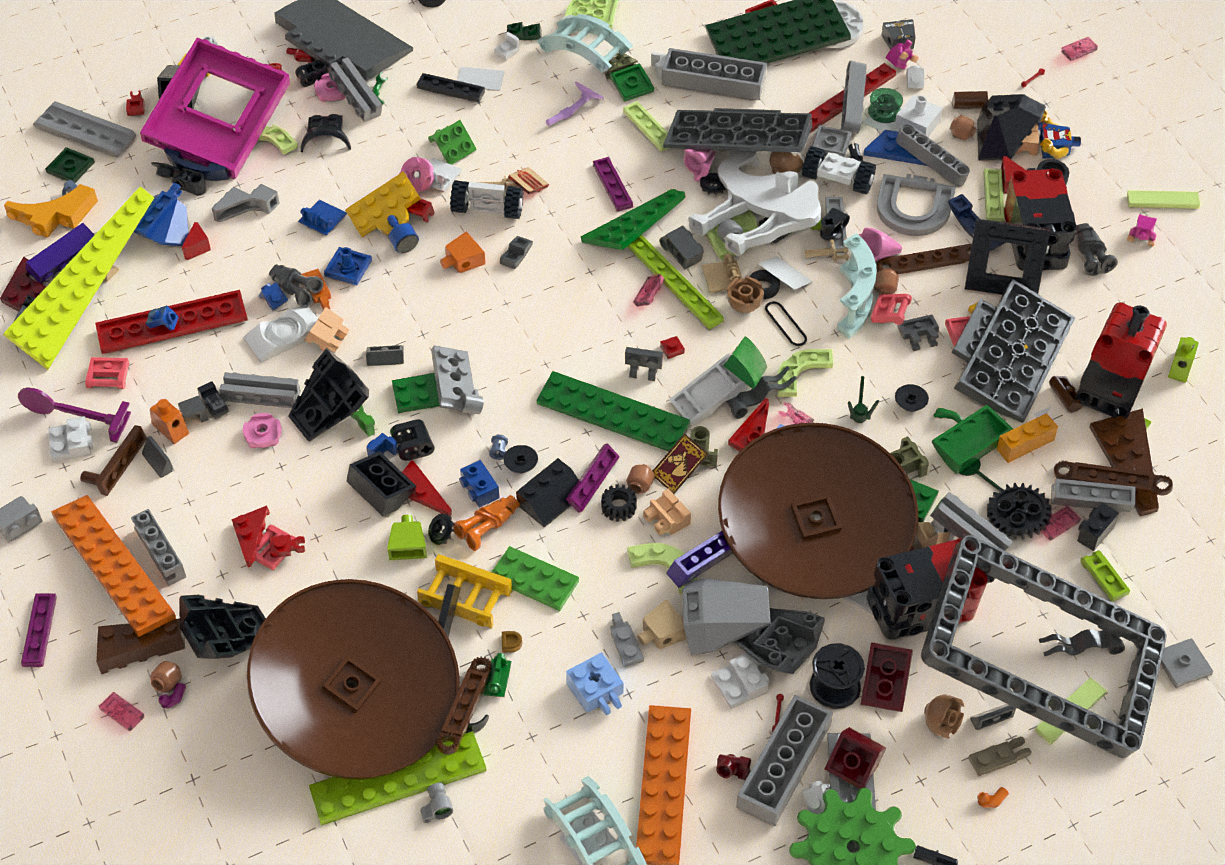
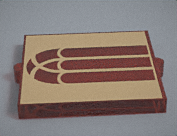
M529 167L517 170V172L508 176L517 186L522 187L523 191L528 195L537 191L540 192L549 186L544 179Z

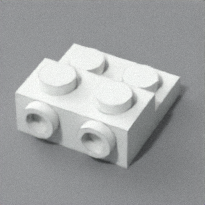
M85 416L66 419V425L48 428L52 462L91 455L90 447H93L92 436H89V432H92L90 421H86Z
M747 653L729 660L728 666L711 673L713 682L730 709L768 692L769 678L767 674L759 671V663Z

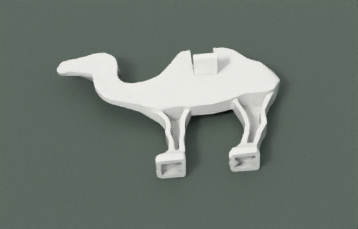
M725 150L730 156L719 165L718 177L727 189V201L705 215L694 213L688 217L689 228L700 236L706 235L708 231L723 221L749 210L769 218L754 230L743 234L730 233L724 237L725 248L739 257L748 248L768 244L782 235L815 226L821 220L818 185L816 182L809 180L799 187L798 173L792 171L777 172L776 174L765 176L743 173L739 170L743 165L751 164L753 167H761L757 151Z

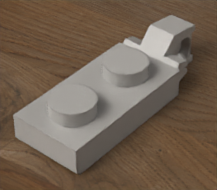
M620 612L613 613V625L610 626L611 636L623 666L628 667L644 662L643 654L631 625H629L628 621L623 622Z

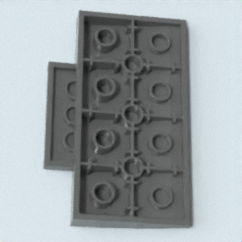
M296 0L274 12L275 23L289 31L285 34V40L316 60L320 59L329 68L330 64L335 62L342 65V59L348 57L365 81H368L413 51L411 45L338 0Z
M714 108L713 111L677 110L663 143V148L801 153L812 128V113H781V110Z
M1012 279L996 307L982 298L978 301L951 353L967 363L954 389L984 406L988 405L1000 414L1023 423L1075 317Z

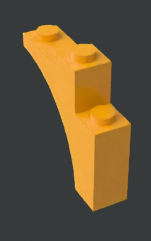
M79 184L66 195L48 202L22 204L7 201L4 207L10 219L31 225L33 233L48 238L59 224L73 229L76 228L98 202L95 189Z

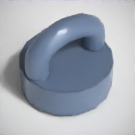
M72 180L64 183L62 196L66 195V191L69 193L77 187Z

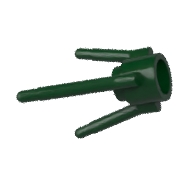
M861 376L858 404L853 408L850 401L847 403L850 419L857 423L870 420L872 413L880 402L876 400L869 411L866 405L862 403L864 376Z

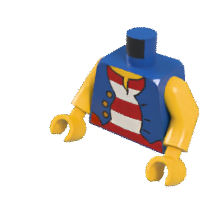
M1045 109L1040 121H1043L1039 135L1042 159H1060L1069 156L1072 147L1081 146V137L1071 136L1070 127L1054 123L1048 117L1049 113Z

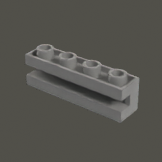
M348 57L342 59V65L340 66L337 62L330 64V79L337 84L338 90L344 94L348 104L352 105L356 115L363 122L380 116L382 113V103Z
M225 372L223 376L224 384H221L219 388L220 395L225 402L292 408L301 392L298 379L240 374L236 372Z
M1055 479L1051 485V504L1093 509L1094 507L1098 508L1103 502L1112 509L1121 512H1130L1135 506V487L1065 479Z
M951 492L947 493L940 500L930 515L959 539L972 535L1004 551L1013 542L1006 534L996 529L988 520L982 518L974 509L968 507Z
M149 508L131 516L137 535L167 585L170 586L186 578L181 560Z

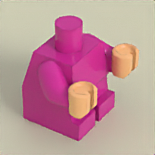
M906 40L904 44L898 43L885 57L895 67L901 69L907 67L906 63L909 59L914 63L919 59L918 56L913 55V51L910 49L912 45L910 40Z
M1139 214L1136 226L1129 231L1127 241L1131 240L1133 242L1136 237L1139 240H1148L1147 245L1154 247L1157 236L1154 232L1157 218Z

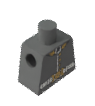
M913 19L883 22L881 36L889 49H892L898 43L904 44L906 40L912 42L910 49H914L916 35Z

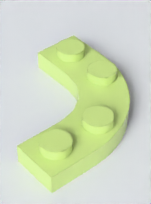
M272 125V127L266 126L258 141L271 142L283 155L298 148L297 142L290 134L276 125Z
M807 349L792 354V357L781 364L778 374L787 366L790 370L786 372L782 379L777 381V384H783L793 376L797 377L806 369L833 368L832 349ZM797 380L786 389H777L778 397H797Z
M647 543L627 547L631 568L660 564L669 569L674 560L685 554L681 550L663 543ZM685 585L678 588L679 594L683 593L682 590L685 587Z

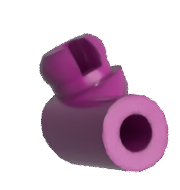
M177 683L173 694L169 696L167 694L161 695L158 699L161 707L169 709L179 704L183 698L186 685Z

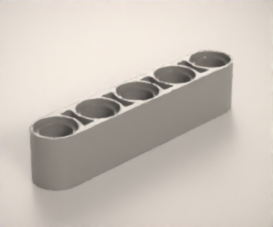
M850 60L846 69L841 130L858 134L862 123L867 64Z
M903 124L900 127L896 142L953 185L960 187L965 184L970 173V168L914 126Z

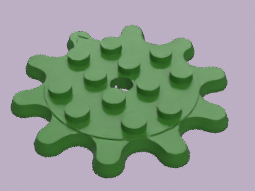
M860 788L857 791L855 800L849 803L842 801L834 789H827L822 797L825 803V809L822 813L815 814L807 809L801 810L797 815V821L806 828L808 836L804 841L794 842L789 847V853L793 858L805 859L810 865H898L899 857L912 854L916 849V844L911 838L897 836L894 831L895 824L902 818L901 810L895 806H891L883 812L875 810L872 806V792L868 788ZM854 841L858 845L859 851L851 853L847 849L849 842Z

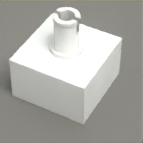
M912 95L896 115L895 130L899 131L903 124H910L929 137L941 122L943 108L928 102L925 95Z

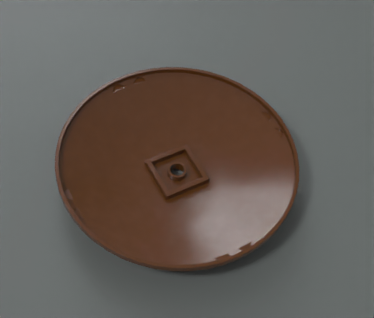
M826 423L786 425L764 433L751 441L735 456L727 468L718 497V515L721 530L729 548L738 561L751 574L769 586L791 595L810 599H839L869 590L870 586L875 585L874 570L878 559L910 551L918 526V504L912 483L893 455L880 444L859 432ZM818 514L822 519L818 521L813 520L811 515Z
M340 579L326 581L304 588L285 599L267 616L260 626L252 643L247 663L246 677L250 703L260 726L270 740L282 752L302 766L318 773L343 779H371L386 776L403 770L423 758L437 744L441 729L460 689L459 668L455 651L447 634L435 617L425 607L405 593L367 580ZM354 680L357 683V687L349 688L346 681Z

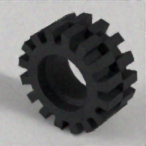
M615 484V488L612 485L609 486V490L605 489L604 493H602V512L606 518L609 516L611 521L616 518V522H619L621 518L622 521H626V517L628 519L632 518L637 509V497L634 490L631 491L629 486L625 489L623 484L622 487H619V484ZM614 500H624L626 504L614 506L612 502Z

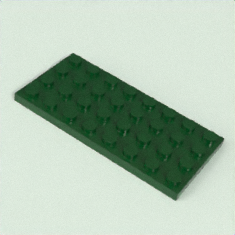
M791 0L705 25V30L717 55L771 63L851 40V34L833 0Z

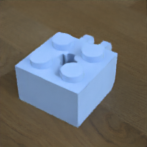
M602 652L566 671V684L585 712L588 713L600 707L603 713L608 715L611 713L610 707L607 704L609 701L617 709L622 707L618 696L624 694V683Z

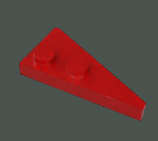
M768 398L761 402L728 440L729 446L741 451L751 441L765 433L769 410Z
M411 460L402 471L416 485V489L408 498L439 513L451 516L452 509L417 464Z
M267 505L231 519L248 568L252 567L255 561V550L260 545L263 536L262 532L266 527L265 518L266 515L270 514Z

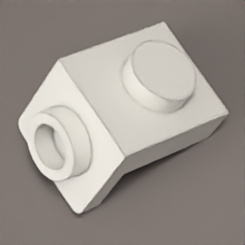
M918 65L907 68V89H924V68H920Z
M821 781L810 783V788L802 790L807 809L815 814L824 811L823 793L827 788H830V783L822 784Z

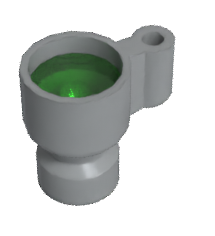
M435 783L430 785L427 789L431 798L430 803L420 809L424 823H429L433 819L448 818L454 811L449 796L445 795L444 784Z

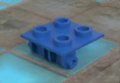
M319 199L311 208L303 207L301 209L302 217L298 222L327 236L347 215V212Z

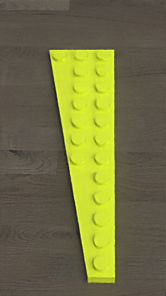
M140 186L10 325L3 335L48 370L154 197Z

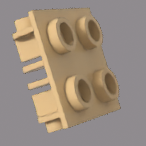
M726 254L723 262L702 265L710 293L727 290L731 281L739 278V280L743 279L737 260H734V256L731 254Z

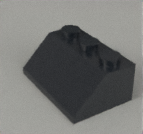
M380 451L349 464L346 482L382 517L398 510L416 489V485Z
M557 458L516 491V500L520 503L519 508L545 528L571 506L566 498L579 479L572 468Z

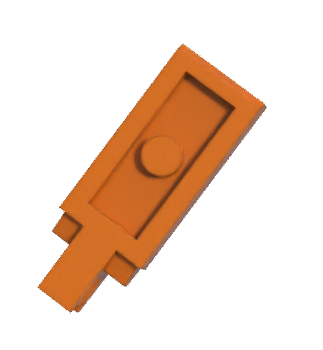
M319 269L301 274L305 277L317 276L322 279L323 288L319 293H313L309 290L308 292L312 295L314 303L320 302L323 310L325 307L331 309L328 300L331 299V294Z

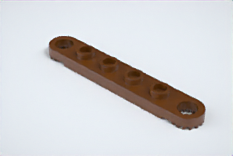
M972 244L883 258L877 262L876 270L879 272L884 269L882 266L889 265V269L894 270L898 275L962 264L969 261L970 254L967 251H971Z
M1064 460L1062 462L1059 461L1054 466V475L1057 479L1135 487V492L1161 496L1168 495L1173 490V481L1166 475L1080 462L1073 463ZM1061 468L1069 469L1068 473H1064V475L1060 474L1059 470ZM1160 482H1165L1168 484L1167 488L1165 487V489L1159 488L1157 485Z
M480 656V658L476 657L477 659L474 658L471 661V665L467 670L437 740V748L443 754L455 753L461 744L492 671L491 660L489 661V658L486 659V657L482 658ZM479 665L486 666L485 669L483 668V670L482 668L480 670L479 668L477 669V666ZM446 741H451L454 744H452V746L450 745V747L447 745L446 747V745H444L443 743Z

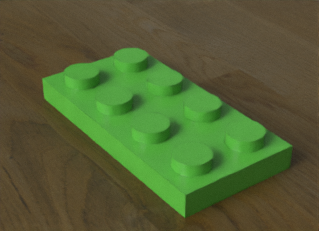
M511 546L507 548L492 570V573L511 579L513 591L558 611H561L579 583L578 576Z

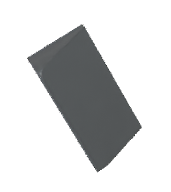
M404 345L367 347V366L404 364Z
M148 436L142 450V455L157 475L162 478L173 472L171 461L153 437Z
M1004 704L971 716L970 720L975 729L979 730L1013 718L1016 708Z

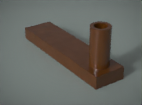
M138 425L133 426L101 474L83 471L80 480L96 485L101 495L108 496L147 440L142 427Z

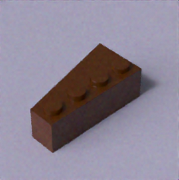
M180 618L174 619L138 637L129 623L98 626L96 662L101 675L108 673V670L118 667L121 669L127 667V664L136 661L141 663L147 661L152 656L158 655L160 657L185 649V636L180 629Z

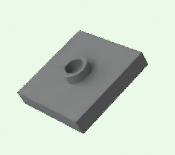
M819 125L812 146L824 149L825 156L829 152L845 157L852 132Z
M1193 638L1164 648L1161 666L1175 688L1213 674V669Z

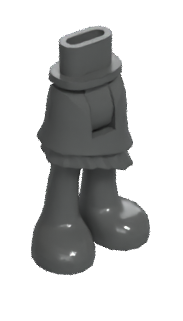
M1089 223L1078 224L1076 237L1079 251L1086 258L1084 263L1085 273L1096 276L1099 274L1100 268L1104 274L1112 271L1118 264L1117 258L1111 254L1105 255L1107 251L1105 243Z
M275 264L269 271L271 279L287 294H295L297 304L303 308L308 307L312 303V295L306 289L299 287V284H302L313 293H319L323 288L321 278L317 276H302L301 272L295 268Z

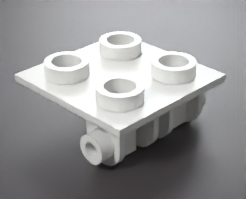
M432 158L429 161L434 168V182L431 187L445 192L461 173L462 169Z
M591 811L581 816L571 827L577 834L601 820L594 811ZM606 828L581 841L587 854L590 855L617 840ZM563 833L559 836V839L579 865H583L575 849H571L565 839L566 835Z

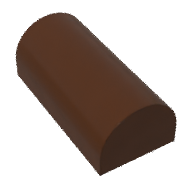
M988 91L954 92L951 102L952 108H982L988 101Z
M1052 376L1049 380V385L1068 412L1073 413L1080 410L1084 405L1080 404V400H1076L1077 390L1067 376Z

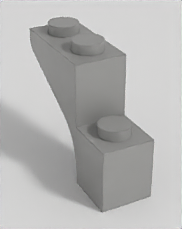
M260 184L249 194L233 186L212 207L214 220L223 222L248 211L255 210L270 214L280 204L278 191Z

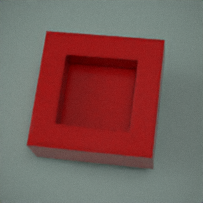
M677 336L660 341V347L667 359L685 353V348Z

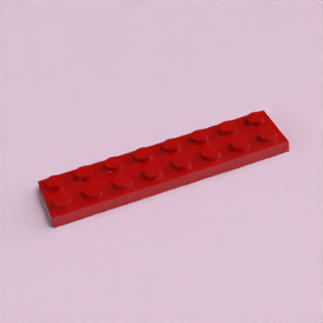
M235 290L168 306L179 317L174 330L171 331L164 324L151 329L146 325L148 314L151 310L96 322L101 353L106 354L248 321L241 291Z

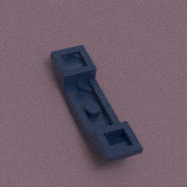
M166 147L164 149L167 159L173 166L180 169L186 167L195 172L202 173L204 180L222 181L230 178L225 166L210 162L209 166L205 167L184 160L178 151Z
M960 194L948 200V204L960 225L973 238L976 219L980 218L973 212L972 203L963 194ZM991 241L990 250L992 251L1004 245L1005 242Z

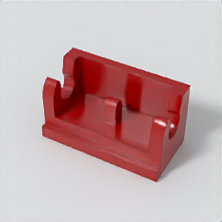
M424 199L407 208L409 213L422 217L423 221L427 223L429 222L428 215L433 217L435 214L432 202Z

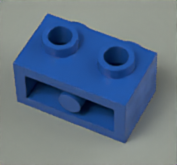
M481 460L460 469L461 477L459 482L463 488L468 490L470 500L472 502L475 501L479 508L500 498L499 486Z

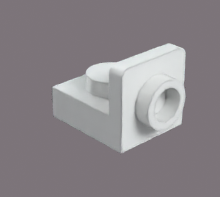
M507 32L505 34V41L494 48V54L507 61L520 51L519 39Z
M652 52L651 66L655 67L654 71L657 72V79L662 80V68L667 54Z

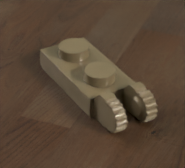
M1020 736L1012 739L1010 742L1006 741L972 753L968 759L977 775L981 776L1015 764L1017 761L1030 756L1032 751L1028 747L1014 753L1012 749L1020 747L1025 743L1024 737Z

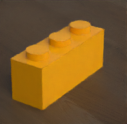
M1047 413L1000 435L996 450L1009 463L1054 441L1058 425Z

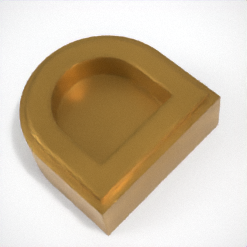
M501 631L502 653L516 652L521 649L523 644L522 636L518 632Z

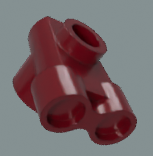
M720 754L717 758L716 771L722 778L727 779L735 775L738 776V779L746 781L751 772V758L744 756L739 758L734 754Z

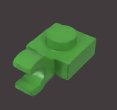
M361 406L358 409L359 411L350 416L358 422V426L370 437L375 434V421L371 415H367L364 412V408Z

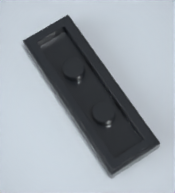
M448 584L446 587L438 620L448 638L461 589L452 584Z

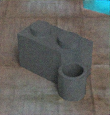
M683 225L659 239L661 247L665 251L668 250L684 270L702 260L704 253L702 245L697 243L692 233Z

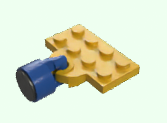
M404 171L345 209L362 238L378 228L381 233L388 235L389 241L398 253L411 251L419 242V237L412 225L407 223L409 222L407 208L421 200Z

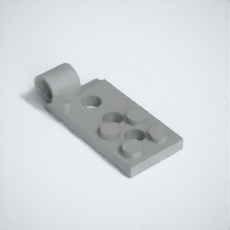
M433 345L431 354L440 408L479 415L483 410L484 399L483 396H479L478 389H474L468 351Z

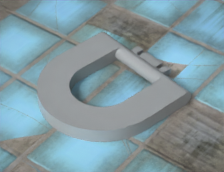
M883 174L877 200V213L887 227L898 233L910 236L932 234L940 230L948 222L951 213L948 200L954 198L956 186L934 183L935 178H930V181H927L928 177L914 175L911 178V174H906L905 178ZM900 186L936 192L930 212L922 216H910L901 212L896 205Z

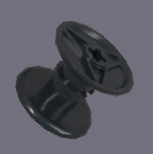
M833 643L821 647L815 653L812 661L814 673L809 682L810 692L814 699L823 706L832 709L848 707L859 698L861 692L860 680L865 671L864 660L860 653L849 645Z

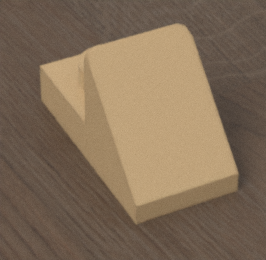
M930 522L918 523L916 535L923 548L948 542L949 532L935 534V529Z

